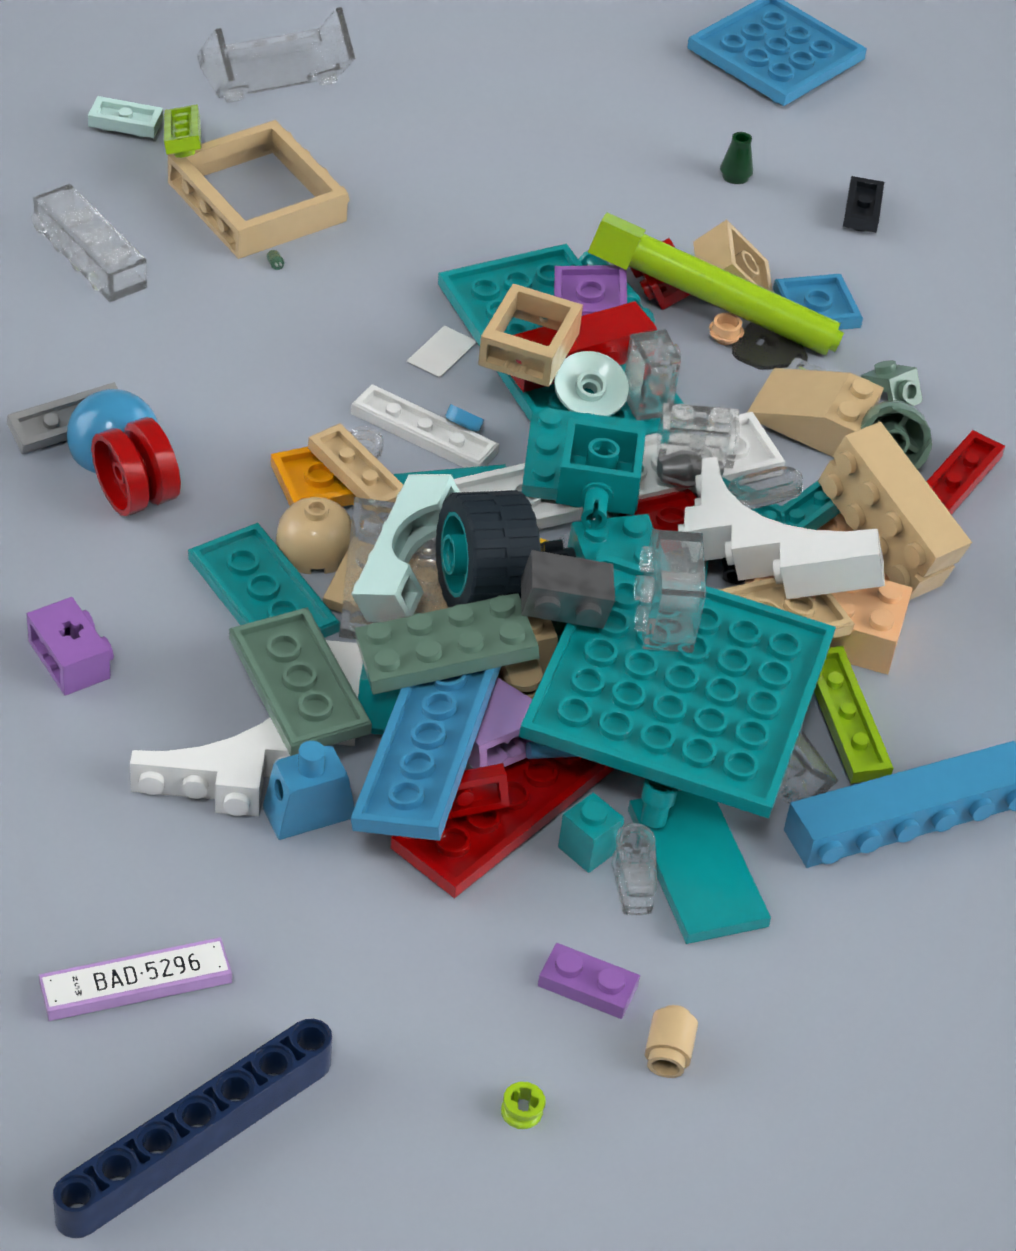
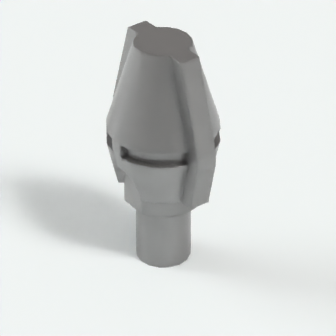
M679 450L659 457L657 459V475L660 477V481L682 488L696 486L695 476L701 475L703 458L697 456V452ZM718 461L721 475H723L724 464L722 461Z

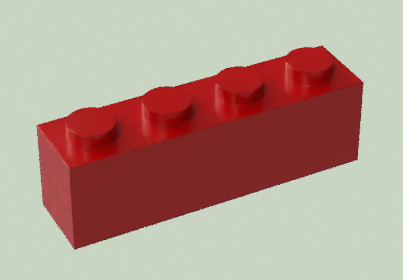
M636 301L583 315L581 317L579 335L566 358L577 352L594 351L605 354L619 365L653 356L657 327ZM543 326L514 334L513 336L549 346L557 330ZM516 359L517 363L522 364L520 360ZM511 376L523 393L545 387L544 385Z

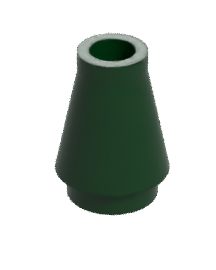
M736 132L732 135L731 143L720 165L722 177L725 181L732 184H743L753 174L752 136L746 132Z

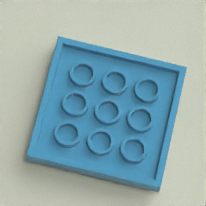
M756 0L690 36L687 45L689 50L698 54L701 58L708 60L726 73L733 75L749 87L756 89L782 106L789 104L865 59L867 51L866 47L785 0Z

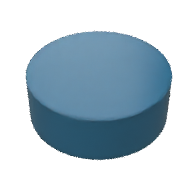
M450 404L445 414L446 419L476 433L480 431L484 419Z

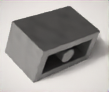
M531 550L521 577V615L604 628L615 602L613 564Z

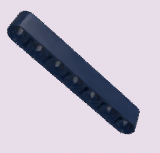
M314 1018L297 1022L63 1176L53 1189L55 1225L58 1231L70 1238H83L92 1234L324 1077L329 1072L331 1066L332 1031L329 1026L323 1021ZM236 1098H237V1099H241L240 1101H231V1100H230V1099H236ZM193 1124H201V1125H203V1126H201V1127H192V1126H190V1125H193ZM154 1150H162V1151H164V1152H162V1153H156V1154H155V1153H151V1151H154ZM119 1176L124 1177L122 1180L114 1181L110 1179ZM72 1204H84V1206L79 1208L68 1207Z

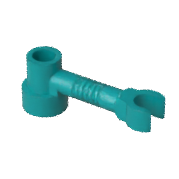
M645 779L641 798L644 801L641 815L642 823L651 828L664 827L667 822L669 809L675 805L678 789Z

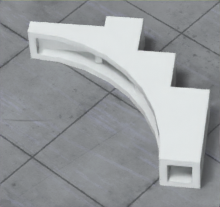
M717 457L702 459L701 475L695 476L698 498H695V506L685 507L684 524H678L680 545L682 548L688 547L691 563L726 558L728 566L735 565L738 581L774 576L776 584L783 583L786 599L885 586L884 561L878 529L854 531L813 530L786 525L763 517L743 505L727 489L722 479Z
M326 640L358 698L363 661L357 643ZM271 718L234 737L200 747L170 751L132 750L130 760L131 792L149 795L183 796L193 799H215V813L259 817L264 777L270 778L273 764L278 759L289 757L290 754ZM356 738L333 745L355 746Z

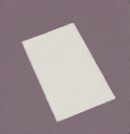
M444 325L406 362L441 377L477 342Z

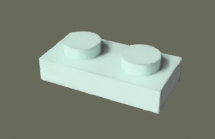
M97 96L88 114L89 127L133 134L138 137L154 138L163 121V108L101 96Z

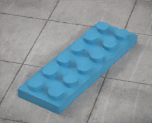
M501 667L401 688L352 813L351 824L353 831L440 841Z

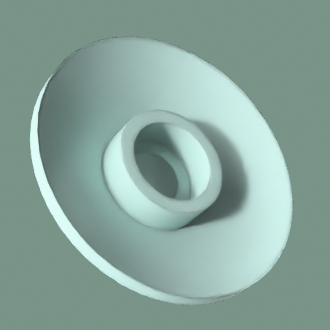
M594 351L577 352L565 358L554 378V387L559 400L569 411L611 416L622 408L629 392L628 379L622 367L609 356ZM584 389H591L594 394L588 393Z

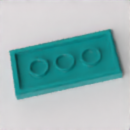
M258 522L188 549V560L240 625L308 607L324 638L340 632V621Z
M682 790L678 791L675 805L669 809L666 825L662 828H651L641 821L644 806L642 798L629 800L628 812L686 944L769 927L771 916L718 802Z

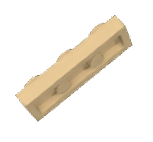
M341 423L308 438V449L376 517L392 510L403 484Z

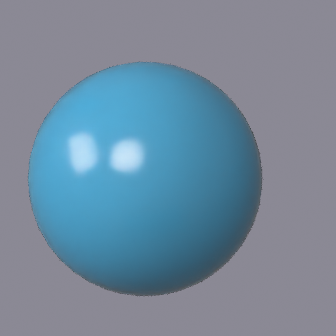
M106 389L87 396L74 409L67 426V443L73 459L86 470L96 473L91 452L92 439L95 434L112 428L124 431L127 423L144 417L153 418L158 423L153 410L143 399L125 390Z

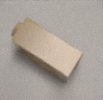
M513 283L481 335L478 365L549 387L579 335L583 304ZM515 317L557 330V333L551 344L546 346L504 333L511 319ZM516 359L520 360L522 364L517 363Z

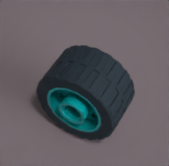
M521 491L451 493L443 502L436 529V566L442 595L448 608L459 604H468L518 593L521 599V577L531 550L541 551L537 519L530 501Z

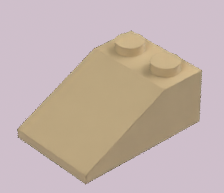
M774 368L747 413L753 412L760 424L833 457L844 436L861 429V423L865 414L871 407L879 403L884 387L850 372Z

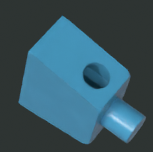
M306 741L300 745L299 754L278 759L273 764L263 810L278 840L351 819L355 806L350 781L334 747L323 746L317 741Z

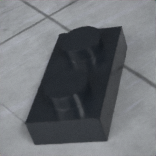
M851 176L843 227L852 228L856 231L877 232L885 182Z

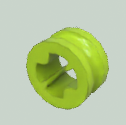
M520 1081L511 1084L504 1093L501 1105V1115L504 1121L517 1129H528L537 1125L543 1116V1110L546 1105L543 1091L537 1085L530 1082ZM519 1099L529 1101L528 1111L518 1109Z

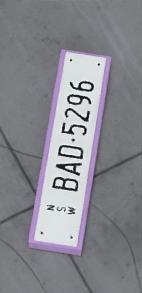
M221 937L39 974V984L48 1021L232 983V972Z

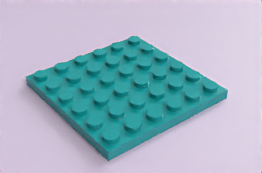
M599 552L595 561L611 563L614 569L615 602L606 624L602 629L571 623L566 624L522 721L519 737L769 819L836 627ZM659 608H662V611L674 612V613L664 614V613H661V612H659V611H657V610H658ZM657 620H676L681 624V630L677 633H670V630L676 629L677 625L670 622L661 623ZM654 624L659 625L666 633L658 631Z

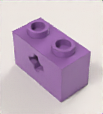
M73 597L26 613L28 642L64 696L110 679V660L114 658L111 644L105 636H99L95 630L90 613L87 610L82 611Z

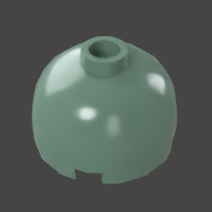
M899 400L883 401L871 407L862 420L861 429L881 421L918 470L927 461L932 449L931 430L924 415L913 405Z

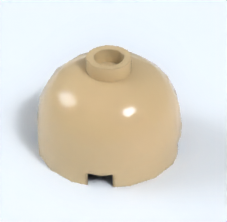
M320 497L304 498L291 504L280 517L276 534V544L298 572L304 574H311V569H324V574L337 571L352 540L355 541L354 525L347 511L337 502Z

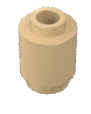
M668 1005L653 1013L645 1057L648 1060V1069L658 1076L666 1078L679 1077L691 1063L698 1021L686 1008L679 1005Z

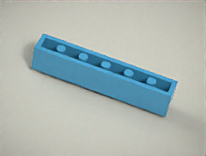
M1015 741L1006 742L790 802L784 832L806 868L819 864H832L840 858L861 852L870 853L879 847L896 842H908L917 836L931 832H943L953 826L969 821H982L990 815L1004 811H1016Z

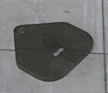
M752 322L744 329V336L732 345V354L738 361L759 370L802 366L808 360V355L802 345ZM763 339L764 343L761 346L758 345V341Z

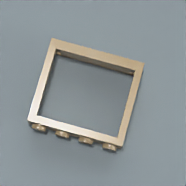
M276 120L202 143L201 149L195 150L196 153L188 157L177 158L174 154H168V183L238 259L347 221V204L350 202L347 190L340 186L330 176L327 169L322 167L311 156L310 152L304 149L293 138L292 134L286 131ZM273 153L315 196L314 198L245 221L204 176Z

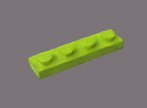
M198 104L164 110V145L166 155L174 154L177 158L194 155L196 153L195 150L201 149V124Z
M830 647L814 693L850 783L866 782L891 775L894 767L844 647Z

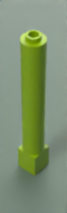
M606 212L602 218L588 253L625 270L628 267L636 269L826 356L828 350L833 352L837 350L844 335V332L838 330L840 322L644 234L645 229Z

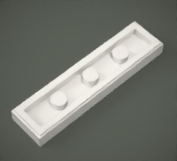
M373 384L351 404L352 415L464 468L487 466L499 452V443Z

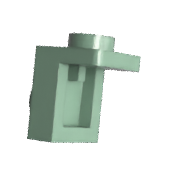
M888 360L875 364L874 370L861 375V378L884 387L883 392L887 393L888 401L899 400L915 406L923 400L917 367L897 365L896 361Z

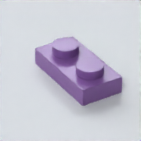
M556 942L539 975L538 986L622 1019L639 985L640 975Z

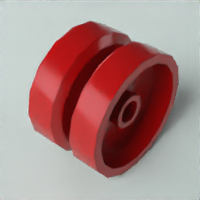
M144 417L129 422L125 426L124 431L112 428L95 434L91 446L93 465L107 500L118 514L129 516L145 510L148 502L159 505L176 499L180 494L181 479L175 453L163 429L153 418Z

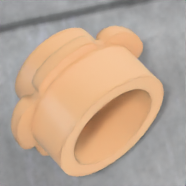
M732 313L717 314L714 317V321L709 325L710 336L721 345H731L738 342L739 338L744 336L742 320Z

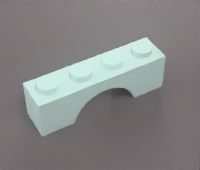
M451 474L408 475L401 491L397 495L396 502L388 519L383 524L377 542L369 553L366 565L353 588L352 596L367 622H384L414 615L424 591L408 563L413 554L423 544L436 537L439 513L445 499L451 493L460 492Z

